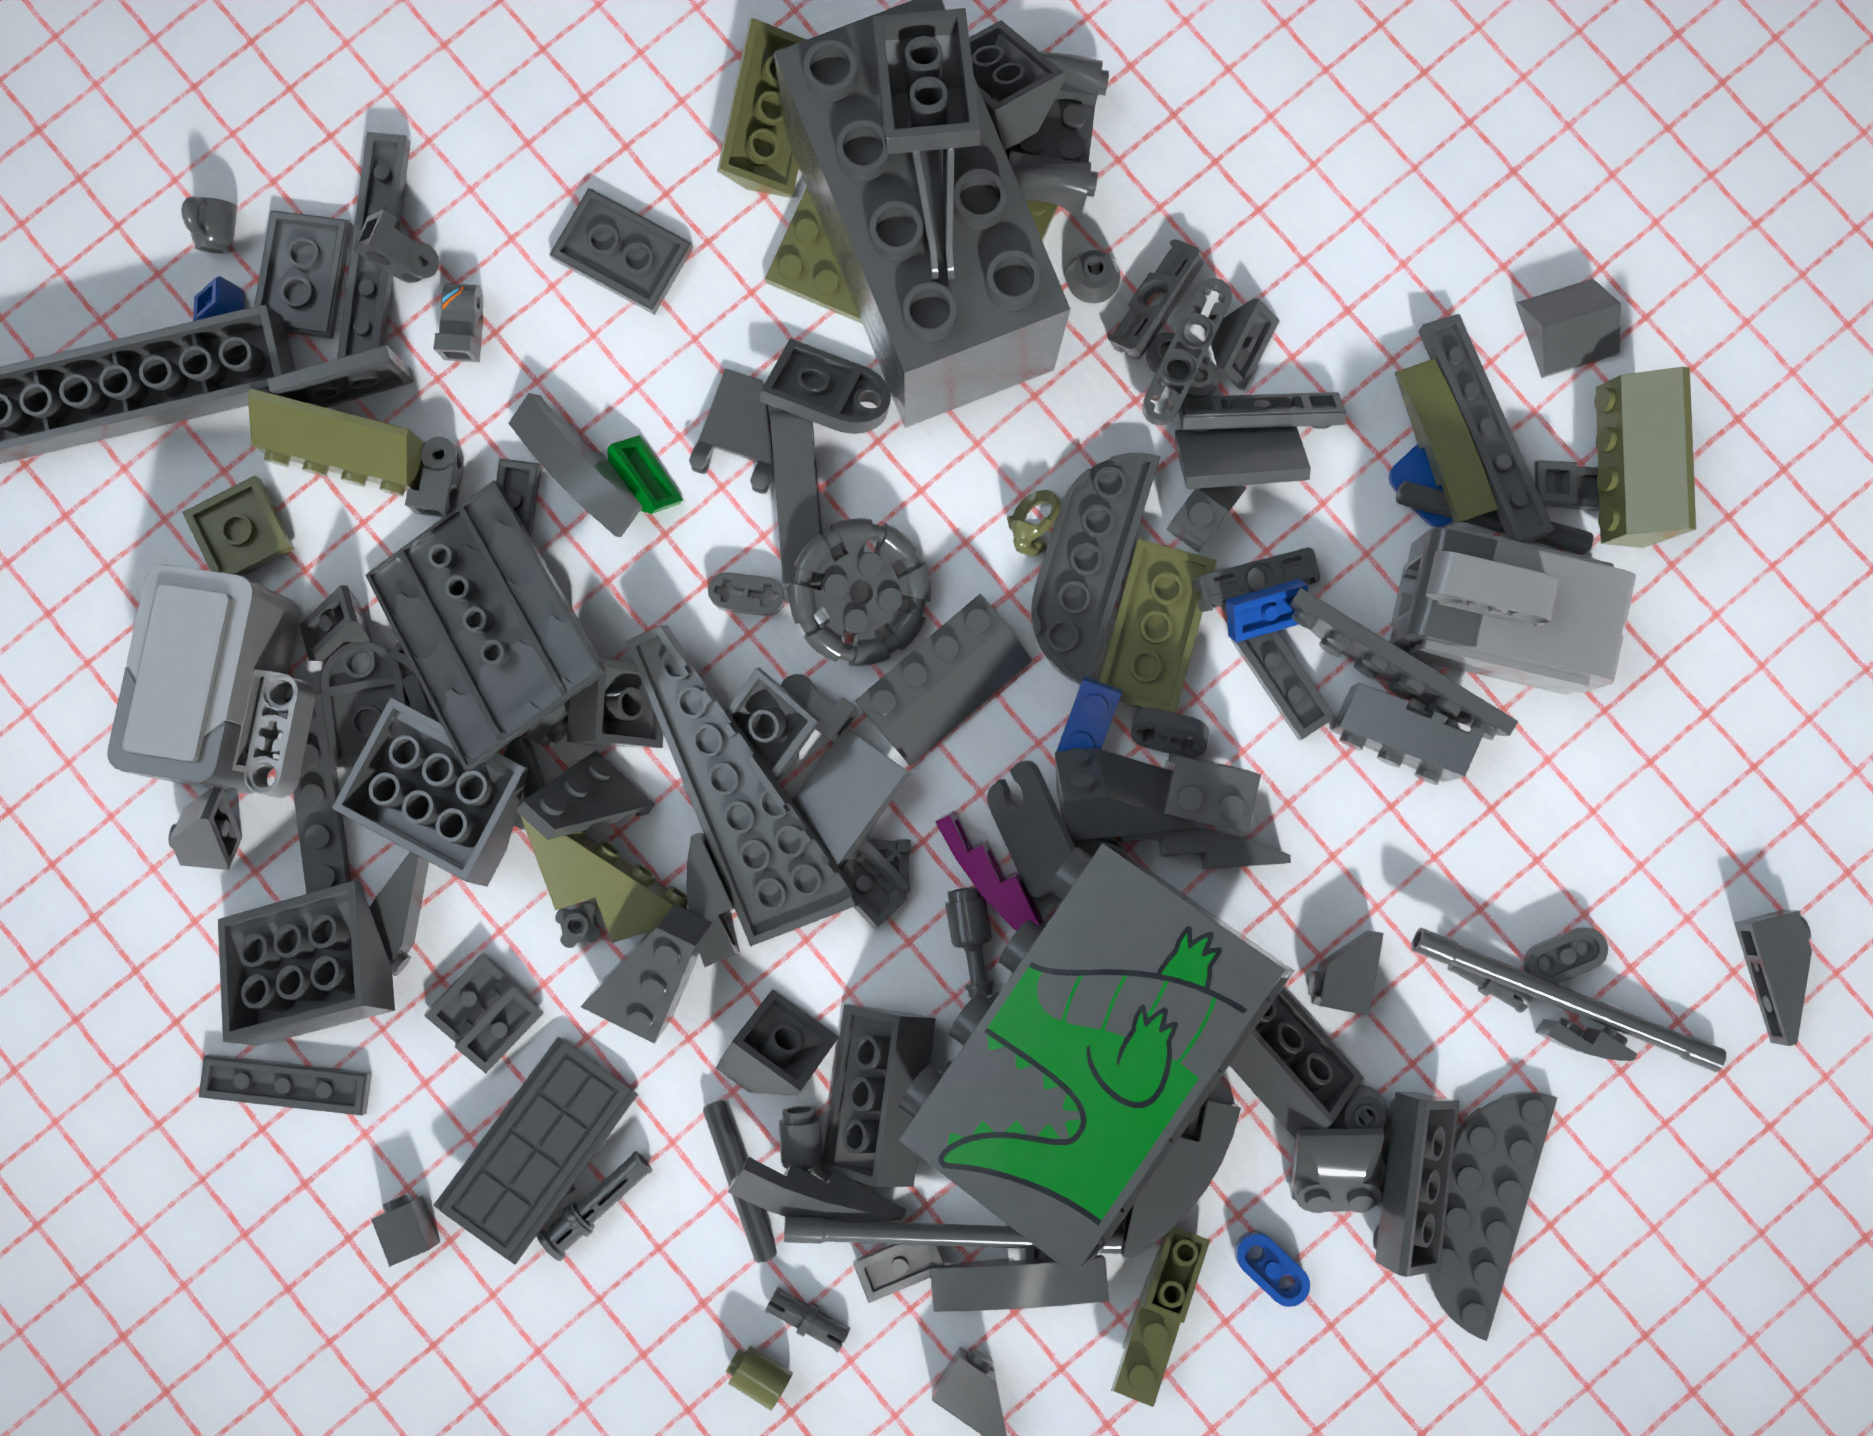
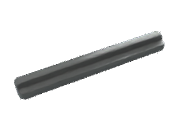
M718 1100L707 1104L703 1108V1113L730 1187L733 1178L745 1163V1158L726 1103L723 1100ZM732 1195L755 1262L762 1263L773 1259L777 1254V1250L763 1209Z

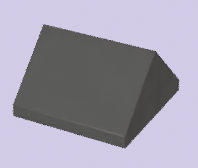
M1594 279L1522 300L1515 304L1541 378L1620 353L1621 303Z

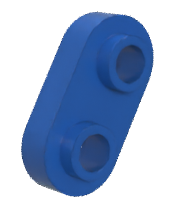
M1251 1231L1238 1239L1234 1249L1237 1264L1275 1302L1285 1307H1294L1301 1304L1307 1298L1310 1291L1308 1275L1269 1236L1262 1232ZM1253 1246H1260L1262 1248V1254L1258 1259H1250L1248 1256V1251ZM1283 1276H1292L1293 1283L1289 1288L1283 1289L1279 1286V1281Z

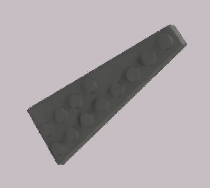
M667 625L659 626L626 641L750 947L860 904L861 901L858 894Z

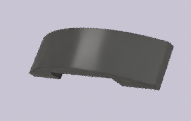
M1544 460L1535 462V486L1544 505L1600 511L1599 488L1597 486L1598 467H1579L1577 462Z

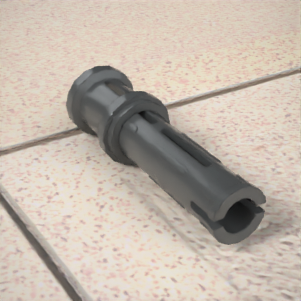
M634 1151L632 1156L605 1178L578 1204L574 1202L568 1204L563 1209L564 1214L548 1229H541L536 1237L542 1247L555 1260L561 1261L566 1257L565 1251L582 1236L588 1237L595 1228L594 1222L647 1174L652 1172L650 1164L640 1153Z

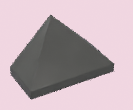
M1253 298L1225 316L1211 343L1217 368L1239 389L1245 390L1280 321L1260 299Z

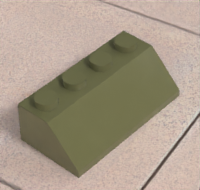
M1675 367L1623 374L1597 386L1594 406L1597 413V486L1599 488L1600 506L1598 525L1600 527L1601 544L1644 548L1696 530L1690 367Z
M250 388L248 407L251 445L265 454L264 460L288 467L290 461L303 464L302 470L324 477L327 476L328 471L342 474L341 480L365 487L366 481L381 484L379 488L381 491L403 497L408 489L419 491L424 467L421 459V450L425 442L411 430Z

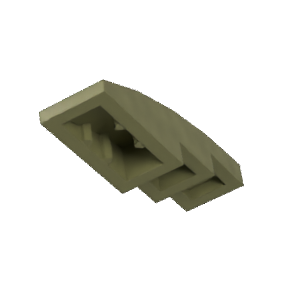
M1435 358L1394 372L1419 449H1425L1436 486L1442 485L1454 523L1497 510L1498 508L1468 427Z

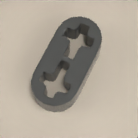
M726 572L714 576L708 586V596L711 602L717 608L728 612L772 616L779 613L785 604L784 591L781 584L770 577ZM726 582H731L733 589L744 591V595H732L729 597L728 602H723L722 596L716 592L718 588H724ZM770 586L773 594L778 595L777 600H771L769 607H763L760 599L750 597L751 592L764 593L765 587Z
M1147 707L1138 710L1133 716L1131 737L1134 742L1145 748L1196 758L1203 755L1207 750L1209 729L1199 719ZM1147 726H1153V730L1147 729ZM1192 736L1193 738L1192 740L1187 739V737Z

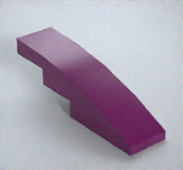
M955 810L935 821L956 861L987 902L1015 931L1029 919L1038 926L1044 923L1033 897L1025 889L1018 871L1006 877L1004 876L988 840L973 847Z

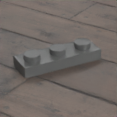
M1278 631L1237 643L1231 639L1299 741L1336 718Z

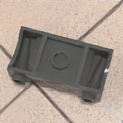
M1041 52L1064 71L1065 81L1039 131L1024 139L1018 145L1010 147L1008 160L1025 201L1050 202L1061 206L1074 216L1081 217L1086 197H1094L1097 185L1098 172L1091 171L1089 156L1095 105L1098 95L1106 94L1109 71L1102 70V60L1070 54Z

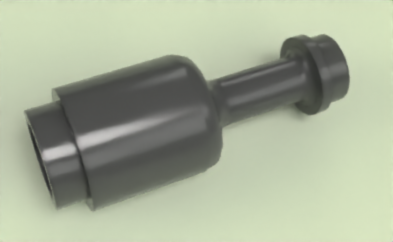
M976 887L948 891L949 901L945 902L951 942L954 947L965 950L971 983L966 984L965 989L968 990L969 998H972L978 992L985 996L992 995L994 981L987 980L982 946L992 939L986 899L981 896Z
M796 1106L786 1108L782 1111L783 1119L779 1121L781 1164L786 1169L793 1164L811 1174V1170L821 1165L823 1159L821 1120L816 1116V1108Z

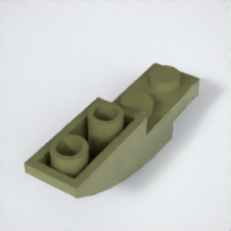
M1175 1226L1164 1236L1131 1319L1122 1346L1124 1352L1111 1391L1154 1407L1180 1323L1185 1321L1210 1240Z

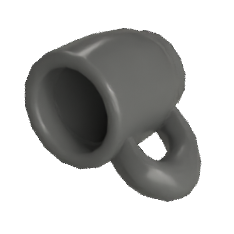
M191 196L184 200L181 207V215L186 228L191 233L195 249L209 253H228V248L231 246L235 234L237 211L235 204L226 200Z

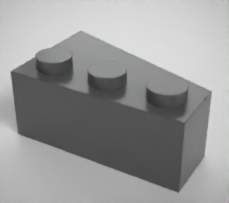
M674 904L636 946L598 983L580 1007L655 1044L674 1016L712 922Z

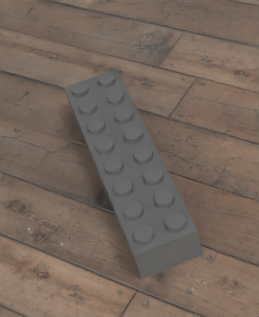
M265 304L0 366V464L248 406L250 388L270 393L267 382L268 378L295 371L283 316Z

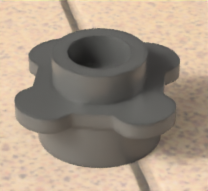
M584 902L579 908L571 910L561 908L557 911L555 920L561 926L562 936L560 942L563 946L573 948L578 942L587 940L592 943L599 939L601 930L597 927V920L594 916L596 909L591 903ZM576 921L581 922L582 926L580 929L575 928L574 924Z

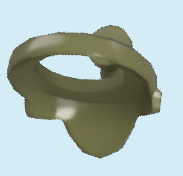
M1040 490L1028 495L1016 507L1014 514L1007 517L1009 529L1013 532V544L1017 552L1029 557H1035L1045 551V543L1036 538L1047 532L1059 515L1061 504L1054 492ZM1042 503L1051 504L1052 509L1047 518H1044L1036 525L1026 522L1028 513L1035 506Z

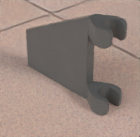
M725 368L701 435L689 459L691 469L694 472L700 474L707 473L714 448L758 462L750 479L752 490L761 494L768 492L774 472V461L767 406L765 403L759 402L761 389L764 386L763 380Z

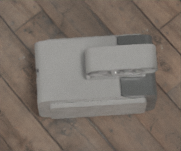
M1459 527L1432 528L1411 544L1408 562L1403 569L1391 623L1393 630L1390 643L1416 659L1560 694L1588 692L1614 683L1624 637L1622 635L1623 626L1628 618L1636 575L1630 571L1615 568L1613 563Z
M158 565L152 568L144 580L126 662L128 666H126L110 735L107 749V757L110 764L115 769L125 773L206 788H223L225 791L244 794L255 792L275 798H284L291 795L299 782L315 704L313 687L308 682L288 675L300 619L298 605L293 600L239 575L171 565ZM290 687H293V696L285 704L284 695ZM279 733H283L281 739H278ZM273 754H278L279 759L273 758ZM275 768L276 779L269 786L267 777L269 772Z

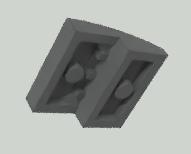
M482 952L426 1010L424 1016L455 1042V1048L486 1074L542 1016L544 1011L502 968Z

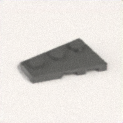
M595 750L525 799L516 812L547 840L588 830L590 825L607 821L608 824L620 822L627 815L636 814L637 817L647 815L655 803Z

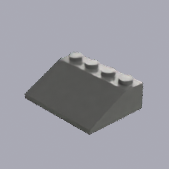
M390 697L332 809L463 881L488 887L507 851L517 815V807L521 800L529 769L496 752L490 759L480 763L471 771H465L440 722Z
M350 881L218 919L223 1042L259 1046L395 1011L392 968L359 881Z

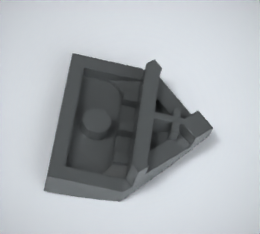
M865 837L841 869V872L858 894L861 901L860 904L854 907L855 910L874 930L907 900V894L910 892L909 854L911 852V840L909 839L890 841L873 840Z

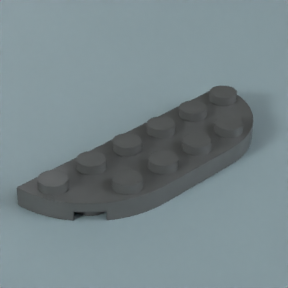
M1126 453L1112 456L1110 459L1083 472L1068 489L1061 503V509L1055 521L1035 585L1031 605V619L1036 640L1047 660L1062 675L1081 685L1083 676L1092 679L1161 456L1146 453Z
M1300 588L1291 602V609L1293 611L1291 618L1321 639L1319 646L1323 650L1336 657H1340L1343 654L1355 661L1354 668L1360 673L1373 679L1376 676L1390 683L1389 689L1399 697L1406 700H1411L1413 697L1426 705L1424 711L1432 716L1435 711L1447 716V719L1449 717L1470 728L1474 726L1485 731L1483 737L1488 740H1493L1495 735L1510 736L1519 722L1306 590Z
M1515 1092L1502 1095L1501 1098L1472 1112L1455 1135L1440 1271L1425 1273V1277L1442 1310L1465 1331L1487 1341L1558 1098L1552 1095L1538 1092Z

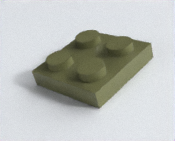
M255 475L182 512L210 571L242 576L295 549L261 479Z

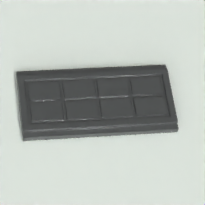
M557 1037L433 1206L502 1257L516 1265L639 1094Z

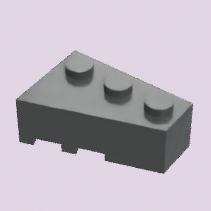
M1360 682L1350 687L1331 730L1341 735L1339 739L1341 743L1357 750H1362L1364 746L1378 752L1377 759L1394 767H1400L1401 764H1405L1416 769L1414 774L1416 777L1438 785L1439 780L1445 782L1466 776L1485 733L1484 730L1472 726L1469 732H1466L1446 723L1447 716L1434 711L1431 716L1409 706V701Z

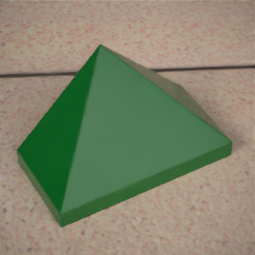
M640 435L612 443L607 448L608 461L643 507L641 509L642 512L653 514L679 505L683 501V498Z

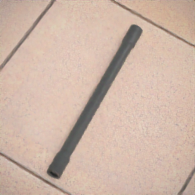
M1419 928L1413 937L1411 949L1416 953L1444 964L1455 965L1677 1054L1680 1058L1711 1071L1718 1072L1726 1061V1051L1721 1047L1690 1035L1680 1034L1461 946L1456 941L1427 929Z
M785 1216L784 1242L821 1244L824 1242L1038 1249L1010 1226L827 1220L823 1217ZM1122 1228L1116 1229L1100 1253L1122 1254L1124 1249V1233Z

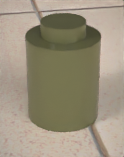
M749 1346L746 1352L738 1349L725 1371L731 1375L728 1382L730 1386L770 1411L778 1402L793 1374L792 1371L752 1346Z

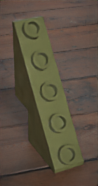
M527 796L522 798L517 808H519L522 802L528 798ZM521 816L555 910L596 898L612 943L648 932L674 904L688 910L687 895L673 886L667 889L655 881L656 876L643 865L635 864L632 866L620 858V851L608 842L600 841V843H597L585 835L586 830L547 840Z

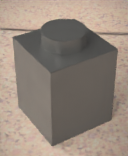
M405 1194L382 1204L384 1212L371 1219L389 1267L424 1253L440 1243L423 1196L409 1201Z

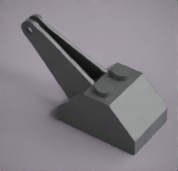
M966 8L873 16L879 95L887 154L912 152L928 241L932 282L939 281L937 249L920 151L943 149V242L947 280H955L953 259L954 148L980 146V122Z

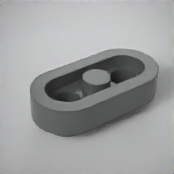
M1166 332L1157 335L1148 347L1146 361L1153 372H1157L1164 358L1161 348L1169 347L1175 335L1174 333ZM1204 357L1198 370L1204 373L1206 380L1203 382L1193 380L1186 397L1211 396L1219 382V372L1215 364L1208 358ZM1173 360L1167 365V372L1172 378L1180 380L1189 375V367L1182 360Z
M1575 928L1532 946L1525 954L1524 970L1559 984L1603 964L1608 955V944L1605 937L1595 929ZM1580 941H1584L1587 945V952L1582 956L1576 950V946ZM1546 956L1549 959L1550 966L1543 972L1539 968L1538 963L1540 958Z

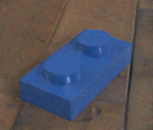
M1297 579L1226 599L1228 637L1237 643L1299 625L1291 618L1293 614L1291 602L1300 588L1308 592V584Z
M1083 676L1056 752L1068 751L1073 748L1101 749L1122 695V689Z

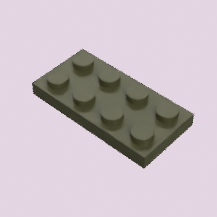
M1137 540L1099 682L1122 689L1119 703L1141 709L1151 707L1176 713L1203 613L1199 610L1197 599H1201L1200 591H1194L1192 580L1196 576L1214 572L1217 560L1146 540Z

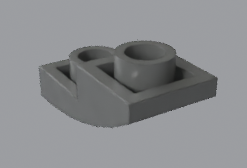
M1561 1017L1559 1022L1543 1019L1535 1032L1562 1047L1604 1059L1634 1061L1637 1056L1636 1052L1625 1046L1628 1042L1626 1037L1606 1026L1603 1031L1587 1027L1584 1032L1574 1023Z

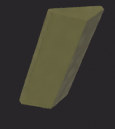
M751 18L748 24L717 172L747 190L790 198L794 193L799 166L787 139L774 52L807 39L755 18Z

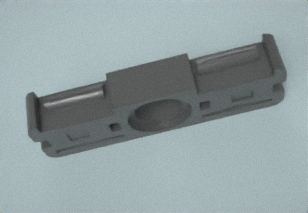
M1177 239L1169 242L1172 248L1156 269L1155 274L1149 272L1128 303L1131 309L1127 312L1114 334L1108 333L1107 335L1108 340L1116 351L1122 353L1125 350L1134 359H1139L1144 355L1203 267L1205 261L1199 248ZM1156 292L1166 293L1165 299L1159 305H1146L1148 298Z
M1307 547L1194 577L1192 580L1194 591H1200L1201 599H1197L1199 610L1202 612L1212 611L1215 607L1226 605V599L1255 592L1256 590L1249 586L1247 578L1253 568L1259 569L1265 576V585L1262 589L1297 579L1302 580L1308 585L1319 582L1320 573L1314 550Z

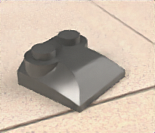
M760 667L754 670L727 708V711L777 781L787 769L796 764L800 750L821 721Z
M1383 1128L1297 1129L1289 1183L1292 1199L1297 1201L1299 1207L1313 1213L1342 1211L1361 1213L1372 1209L1381 1199L1378 1180L1384 1141Z

